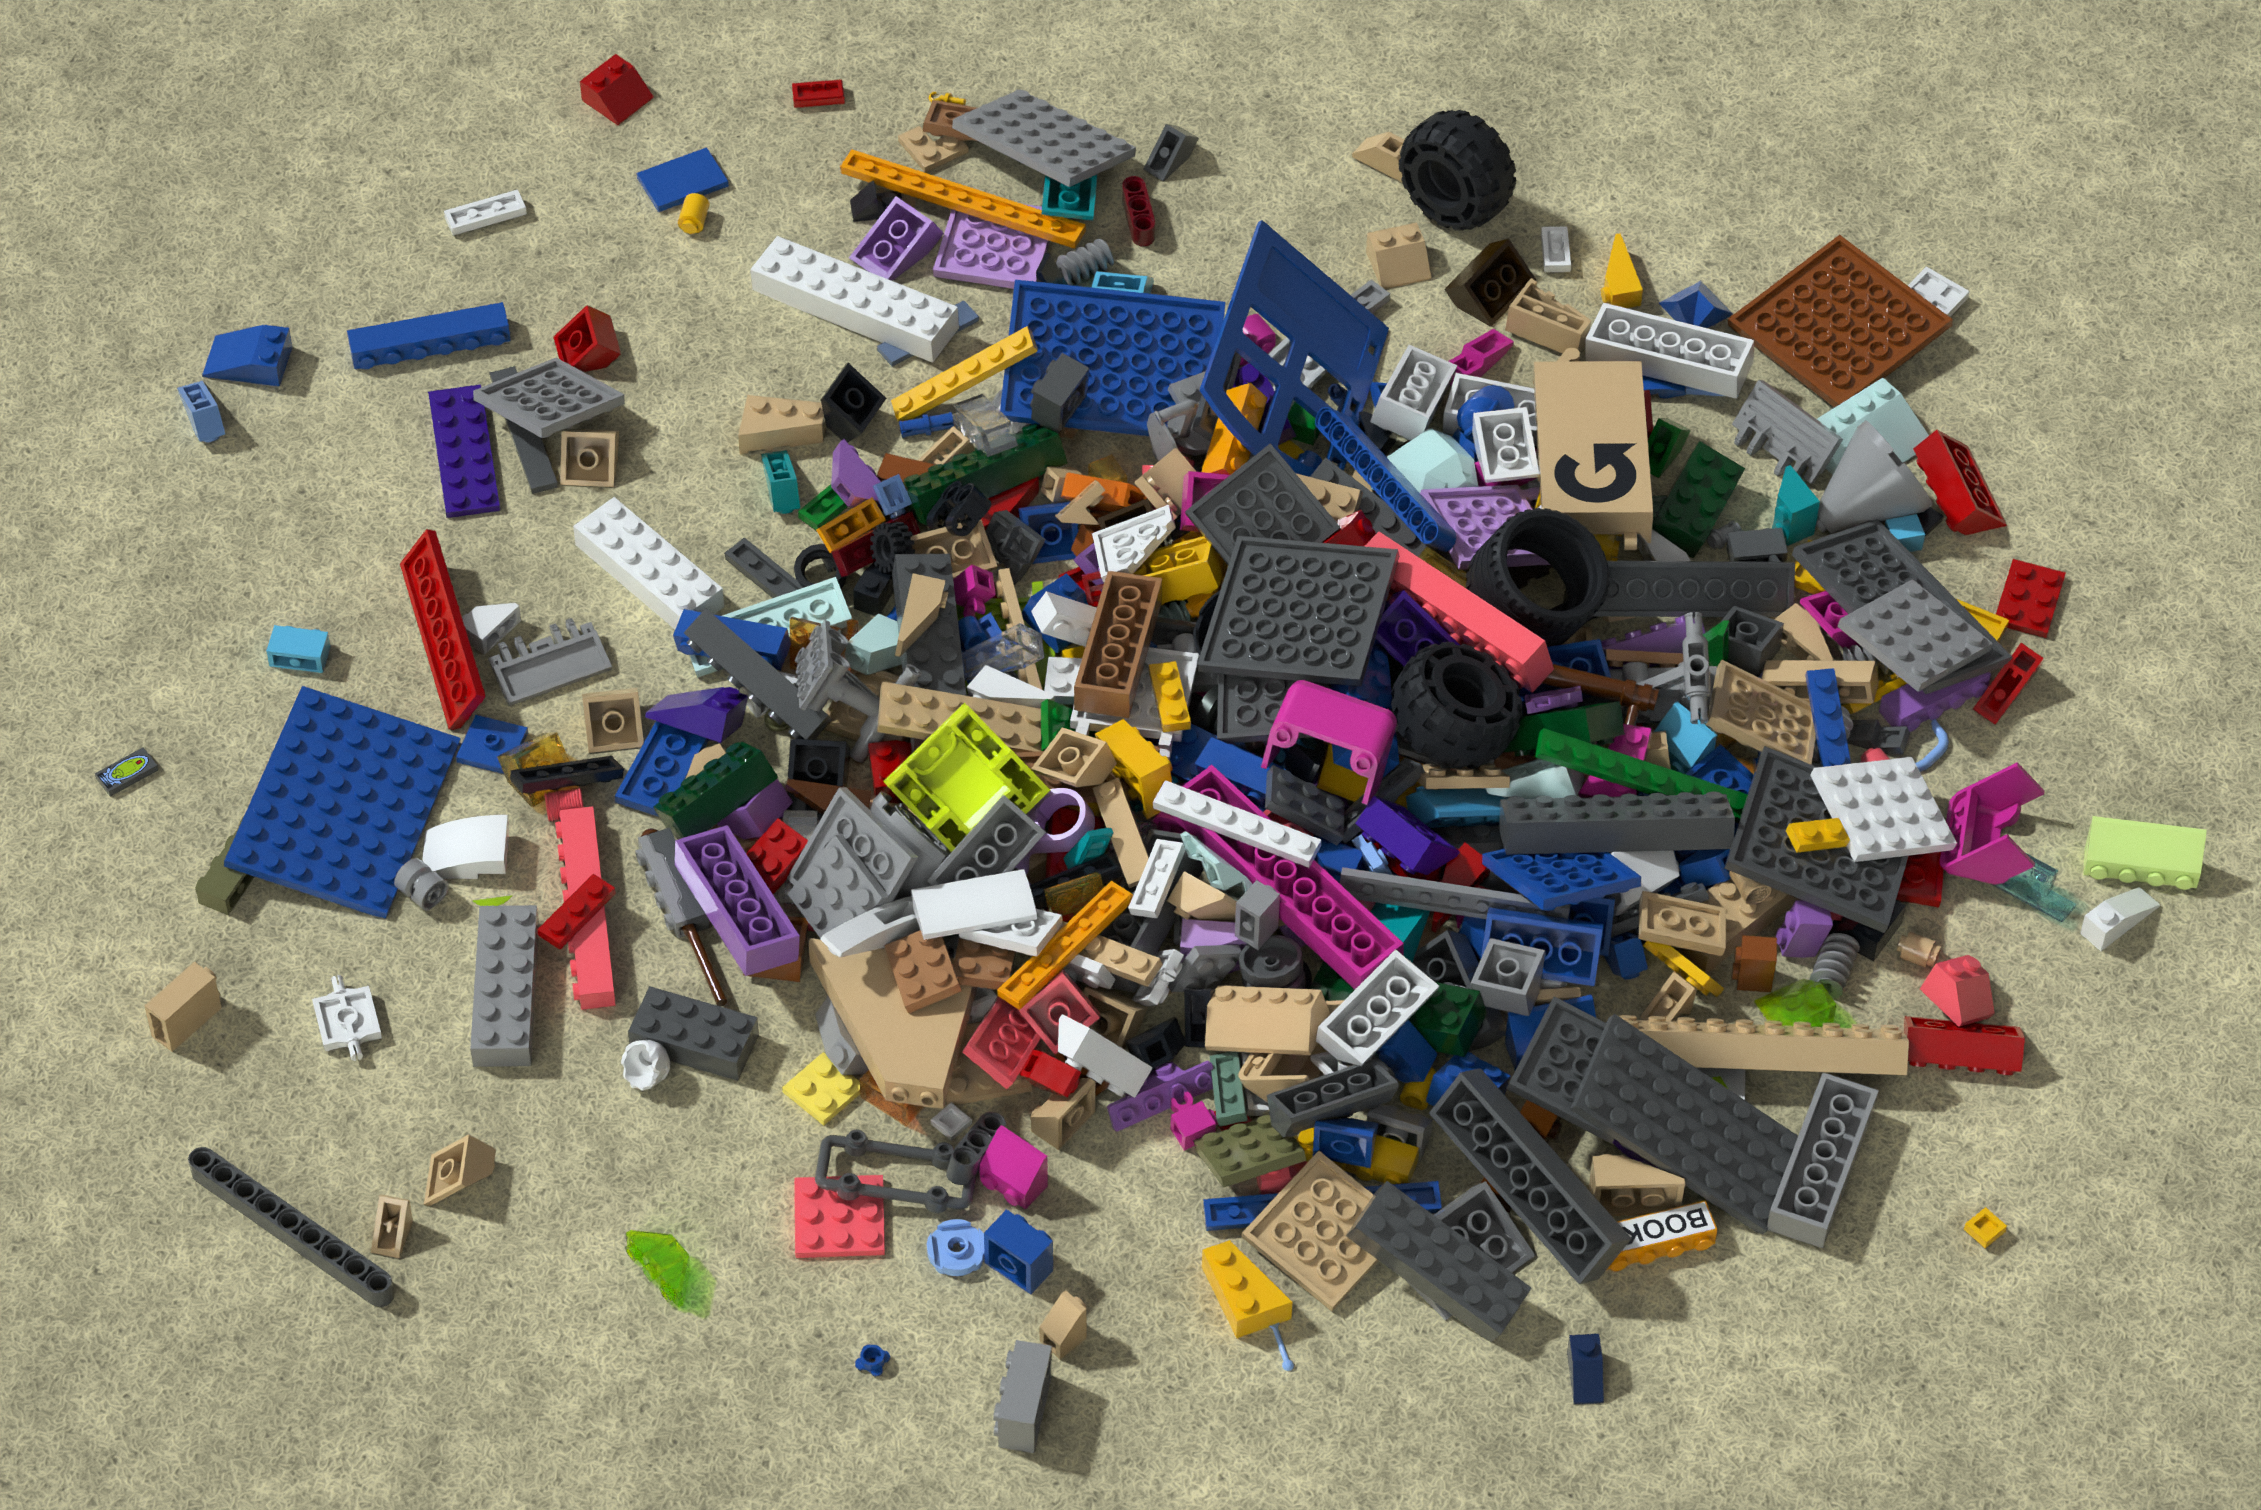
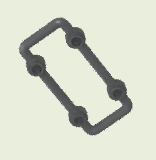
M852 1130L846 1136H826L820 1144L815 1183L821 1189L837 1192L838 1196L844 1200H854L859 1195L904 1201L924 1204L926 1209L933 1213H942L947 1208L965 1209L973 1201L976 1175L968 1184L963 1185L961 1198L949 1196L946 1189L941 1186H934L927 1193L862 1184L853 1173H846L839 1180L827 1178L832 1147L844 1148L847 1154L854 1157L862 1156L866 1152L929 1160L936 1168L947 1169L954 1150L949 1143L942 1142L933 1149L868 1140L863 1131Z

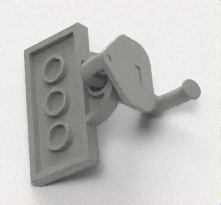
M1205 372L1169 384L1168 391L1176 405L1159 412L1154 411V413L1149 415L1147 428L1156 460L1160 461L1174 448L1187 455H1207L1210 441L1192 430L1202 395L1199 390ZM1250 453L1249 460L1254 457L1252 453Z

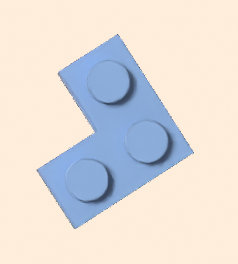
M1362 835L1352 840L1354 848L1361 850L1363 864L1368 871L1393 875L1387 866L1388 861L1380 849L1377 850L1373 842L1367 843Z

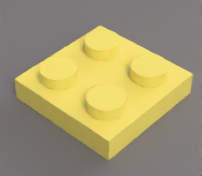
M824 1052L782 1087V1092L823 1126L865 1090V1085L853 1075H841Z

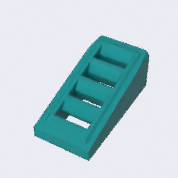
M1112 828L1088 831L1063 858L1067 869L1102 856L1112 838Z

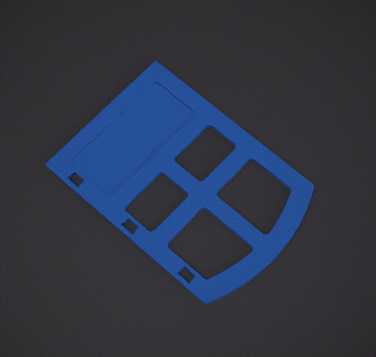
M1261 220L1257 223L1199 391L1227 429L1254 456L1271 443L1296 474L1310 477L1316 469L1293 459L1278 447L1292 400L1314 418H1316L1321 408L1330 407L1300 380L1307 355L1346 387L1347 395L1341 413L1349 416L1358 426L1359 412L1364 409L1389 327ZM1250 307L1290 340L1291 345L1284 366H1281L1243 333V327ZM1370 345L1375 348L1373 355L1368 351ZM1235 352L1273 382L1276 387L1261 434L1243 416L1223 389ZM1351 402L1356 405L1354 412L1349 409ZM1330 444L1326 458L1336 463L1344 471L1347 460Z

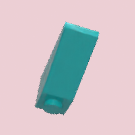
M783 450L761 454L773 512L788 514L795 509H801L797 478L788 451Z

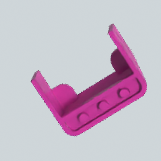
M1305 680L1296 681L1288 689L1271 727L1261 768H1268L1279 754L1280 748L1292 747L1297 742L1300 733L1352 750L1350 765L1353 771L1358 775L1368 778L1362 801L1363 804L1367 805L1381 785L1397 726L1396 717L1386 708Z
M2018 762L1958 791L1949 801L1946 823L1957 844L1953 850L1941 852L1940 866L1948 874L1996 885L2005 883L2008 879L2035 866V862L2008 834L2000 837L2001 829L2007 826L2010 827L2019 820L2021 805L2044 795L2045 792Z

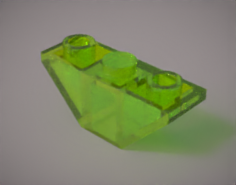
M635 1230L626 1232L627 1246H625V1250L630 1259L634 1262L638 1260L643 1265L642 1270L650 1282L655 1280L660 1285L659 1290L667 1302L673 1301L678 1308L683 1306L691 1270L690 1258L686 1250L672 1234Z

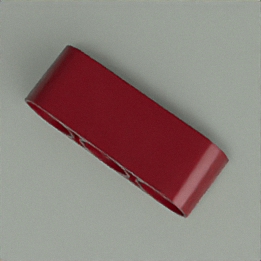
M1130 176L1124 179L1122 183V203L1133 243L1138 246H1150L1155 241V218L1146 184L1142 178Z

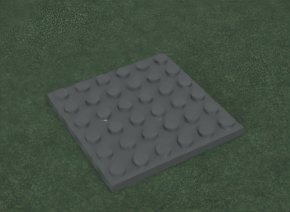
M1238 536L1197 663L1199 672L1295 681L1305 680L1308 682L1361 687L1400 557L1398 549Z
M1764 746L1724 869L1885 933L1889 926L1908 856L1854 862L1847 847L1796 853L1786 833L1789 823L1832 819L1810 776L1813 769L1818 767Z

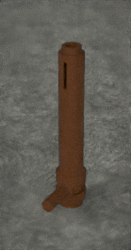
M1553 664L1554 670L1541 683L1561 689L1580 686L1582 694L1615 702L1620 701V706L1628 707L1625 724L1636 726L1639 711L1646 712L1647 709L1654 711L1659 689L1652 688L1653 685L1645 683L1642 686L1636 684V681L1626 679V681L1556 664Z

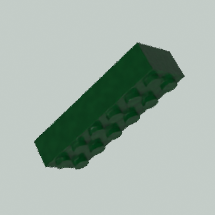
M1036 423L1027 424L1022 427V431L1015 434H1004L998 438L999 441L992 444L979 445L975 448V451L969 454L956 455L951 459V462L944 465H933L928 468V472L921 475L908 476L904 479L903 484L912 504L904 507L906 512L912 511L915 520L927 526L928 513L940 499L944 490L955 481H960L963 485L972 483L987 498H990L1045 474L1047 466L1061 467L1068 464L1058 433ZM938 515L937 519L940 520L943 516Z
M1323 961L1309 989L1322 990L1325 1001L1345 1000L1355 990L1325 961ZM1437 983L1439 989L1408 1020L1435 1051L1465 1057L1487 1014L1481 992Z

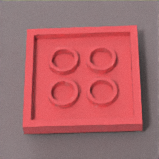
M883 1175L857 1176L862 1184L883 1186ZM829 1176L827 1178L839 1180L842 1176ZM815 1177L794 1178L796 1258L885 1255L883 1198L859 1195L854 1200H844L838 1196L837 1192L818 1187L815 1183Z

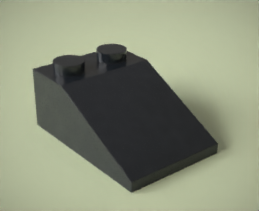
M790 739L788 779L847 787L851 747L846 741ZM787 791L793 803L785 811L784 822L818 824L823 815Z

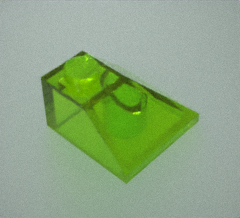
M1804 978L1754 1000V1003L1767 1021H1780L1782 1026H1794V1022H1809L1811 1027H1823V1023L1834 1022L1837 1006L1822 983Z

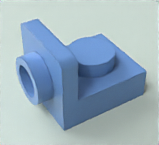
M899 474L873 485V489L883 509L881 511L883 516L890 515L891 519L906 513L904 507L912 504Z

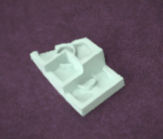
M1187 831L1180 834L1188 857L1202 862L1210 885L1223 890L1226 895L1238 901L1251 887L1252 883L1250 880Z

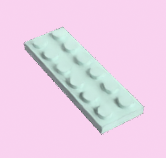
M836 577L722 615L724 617L787 628L791 646L809 640L813 629L817 625L821 626L824 620L829 621L830 627L834 630L853 625L850 611ZM695 654L689 655L697 678L717 671L707 662L708 657Z

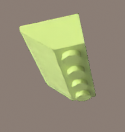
M2092 816L2085 844L2083 875H2089L2095 879L2114 878L2125 883L2139 881L2147 882L2152 886L2172 885L2183 890L2197 888L2202 870L2207 830Z

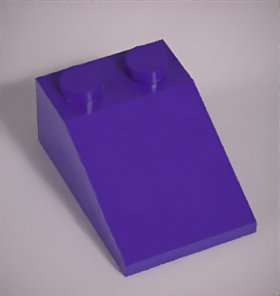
M720 687L667 695L648 710L645 717L722 743L743 724L748 695L740 693L738 689L733 687Z

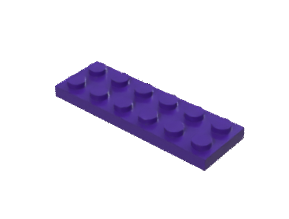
M481 384L428 391L447 518L500 511L485 407L474 400L473 391L481 388Z

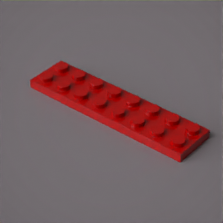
M426 529L401 561L400 567L448 729L456 730L464 725L476 708L483 702L486 695L435 530Z

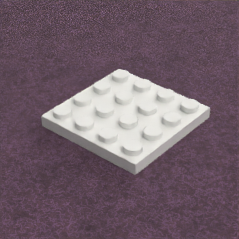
M1912 757L1814 768L1810 775L1831 817L1840 819L1850 839L1846 847L1854 862L1950 851L1957 844Z

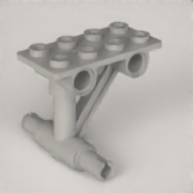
M1693 612L1684 615L1686 638L1682 642L1683 662L1679 663L1678 667L1648 668V665L1645 663L1632 662L1623 665L1622 669L1609 670L1613 679L1622 681L1629 679L1636 681L1638 685L1644 686L1646 683L1653 685L1652 688L1659 689L1654 711L1648 709L1646 712L1639 711L1637 723L1661 722L1677 701L1691 712L1690 722L1692 724H1698V720H1700V724L1709 722L1708 711L1718 667L1709 666L1708 641L1703 636L1702 613L1695 612V624L1693 623ZM1620 706L1623 724H1625L1628 707Z
M824 620L821 626L817 625L813 629L809 638L811 640L806 648L802 647L795 659V662H797L796 674H798L796 685L798 686L799 708L805 711L808 707L819 712L830 698L835 702L841 701L868 715L860 729L861 736L852 750H850V756L854 760L864 763L869 754L868 743L882 742L886 734L877 732L880 698L848 670L850 663L841 656L849 643L848 639L840 632L832 629L829 621ZM907 664L895 684L913 687L922 673L915 666Z

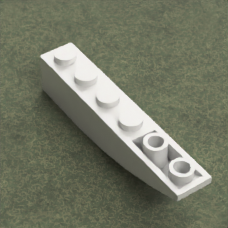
M912 896L869 910L825 933L820 940L828 946L832 954L839 958L885 948L884 945L920 930L913 910Z

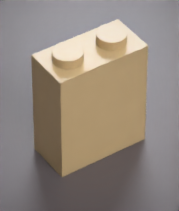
M193 962L144 1005L151 1036L171 1052L222 1008L220 992L216 984L217 977L208 967L202 968L196 962Z

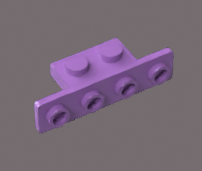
M1170 1061L1152 1069L1135 1098L1124 1093L1126 1097L1107 1106L1113 1129L1118 1132L1171 1108V1098H1175L1178 1104L1185 1102V1092H1189L1194 1098L1212 1090V1063L1205 1061L1183 1071Z

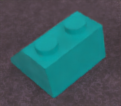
M1791 465L1785 468L1772 529L1782 528L1786 546L1815 534L1820 505L1818 498Z

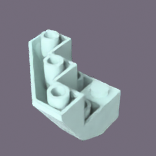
M1427 429L1387 456L1419 493L1422 489L1478 487L1474 459L1452 436L1435 429Z

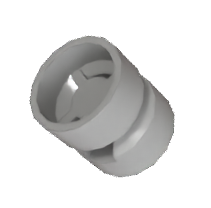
M418 858L406 862L398 871L394 881V885L398 890L411 897L414 903L426 911L431 910L444 899L449 887L448 882L438 873L433 872L428 865Z

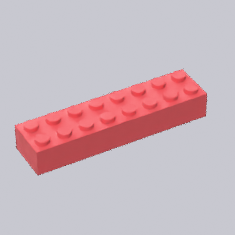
M1378 532L1365 545V547L1398 549L1400 557L1387 599L1394 593L1404 590L1458 644L1473 646L1475 650L1482 653L1486 652L1492 656L1493 660L1499 665L1502 664L1510 673L1509 677L1515 680L1518 688L1522 689L1524 687L1533 693L1554 670L1545 640L1381 532Z

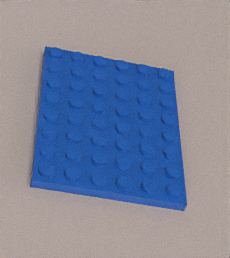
M1015 279L1009 336L1028 326L1033 333L1038 351L1004 370L999 420L1041 425L1031 419L1032 407H1030L1033 399L1031 390L1038 379L1042 380L1045 377L1046 369L1052 360L1056 361L1064 353L1090 368L1087 396L1064 427L1149 436L1147 428L1149 415L1154 413V411L1159 412L1176 405L1168 391L1169 384L1207 370L1224 321L1226 302Z
M302 686L227 853L224 867L366 914L387 918L398 892L394 885L395 877L400 868L411 860L461 738Z

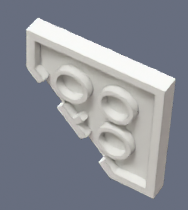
M1169 505L1092 533L1103 582H1105L1108 571L1133 574L1176 528Z

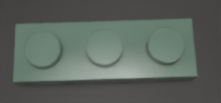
M1230 1051L1211 1055L1210 1062L1213 1065L1211 1074L1216 1119L1219 1127L1248 1121L1244 1086L1238 1077L1241 1069L1239 1052Z

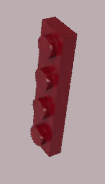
M912 511L901 514L886 522H902L909 527L908 532L911 531L912 535L921 534ZM873 530L831 551L841 577L850 575L876 561L871 556L874 554V551L870 550V545H873V542L870 541L871 536H874Z

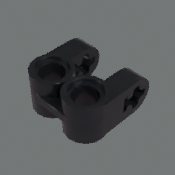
M955 481L944 490L940 499L928 513L927 526L930 530L946 527L947 531L952 535L966 536L974 529L980 519L986 515L992 503L974 484L968 483L963 485L960 481ZM938 515H939V516H943V517H942V521L944 522L943 525H938V523H939V520L937 519ZM959 519H962V520H961V525L963 526L962 529L957 528V527H958L957 521H958Z

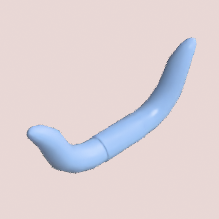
M1936 719L1931 722L1933 732L1938 738V745L1921 761L1915 763L1920 772L1931 767L1948 748V735Z

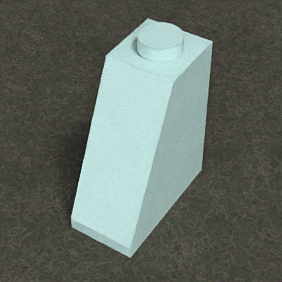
M877 614L848 641L844 656L850 663L849 668L865 675H870L902 665L901 657L895 656L899 637L897 621Z

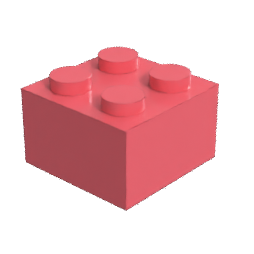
M1064 969L1046 984L1020 1010L1018 1009L1054 1054L1058 1052L1059 1018L1062 1014L1086 1027L1091 1026L1100 1018L1099 1011Z

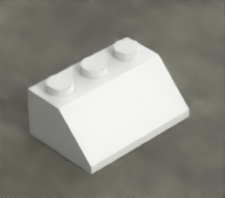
M1063 1014L1059 1018L1058 1052L1068 1057L1065 1063L1079 1071L1084 1067L1088 1070L1086 1076L1099 1084H1102L1103 1080L1109 1083L1107 1089L1118 1096L1123 1097L1124 1093L1135 1098L1151 1072L1152 1067L1081 1023Z

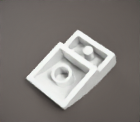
M508 815L464 818L426 830L423 862L444 879H478V874H506L509 840Z

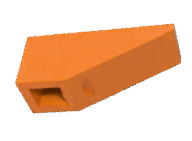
M1069 472L1066 474L1061 494L1062 498L1072 501L1096 480L1103 486L1105 491L1102 493L1103 499L1092 508L1090 505L1086 507L1089 510L1115 512L1147 499L1138 487L1129 483Z

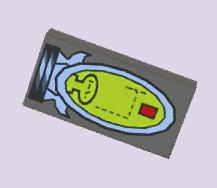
M142 747L96 772L95 777L111 797L158 771V765Z

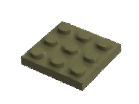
M1270 1115L1260 1116L1257 1120L1245 1124H1235L1230 1129L1221 1132L1207 1133L1202 1138L1194 1140L1196 1152L1223 1188L1306 1161L1305 1151L1293 1136L1283 1138L1271 1126Z

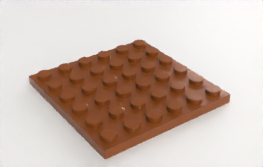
M1838 235L1728 318V326L1742 337L1754 340L1756 348L1834 408L1881 378L1887 377L1952 327L1953 322L1952 318L1841 235Z

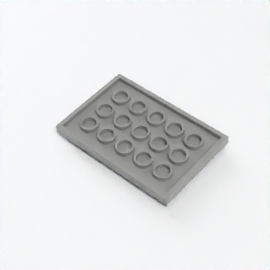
M1020 89L954 118L952 125L953 129L1068 187L1134 157L1136 147L1127 143L1126 140L1117 138L1107 133L1104 129L1094 127L1088 124L1086 120L1076 118L1068 114L1066 110L1058 109L1048 104L1047 101L1038 99L1027 91Z

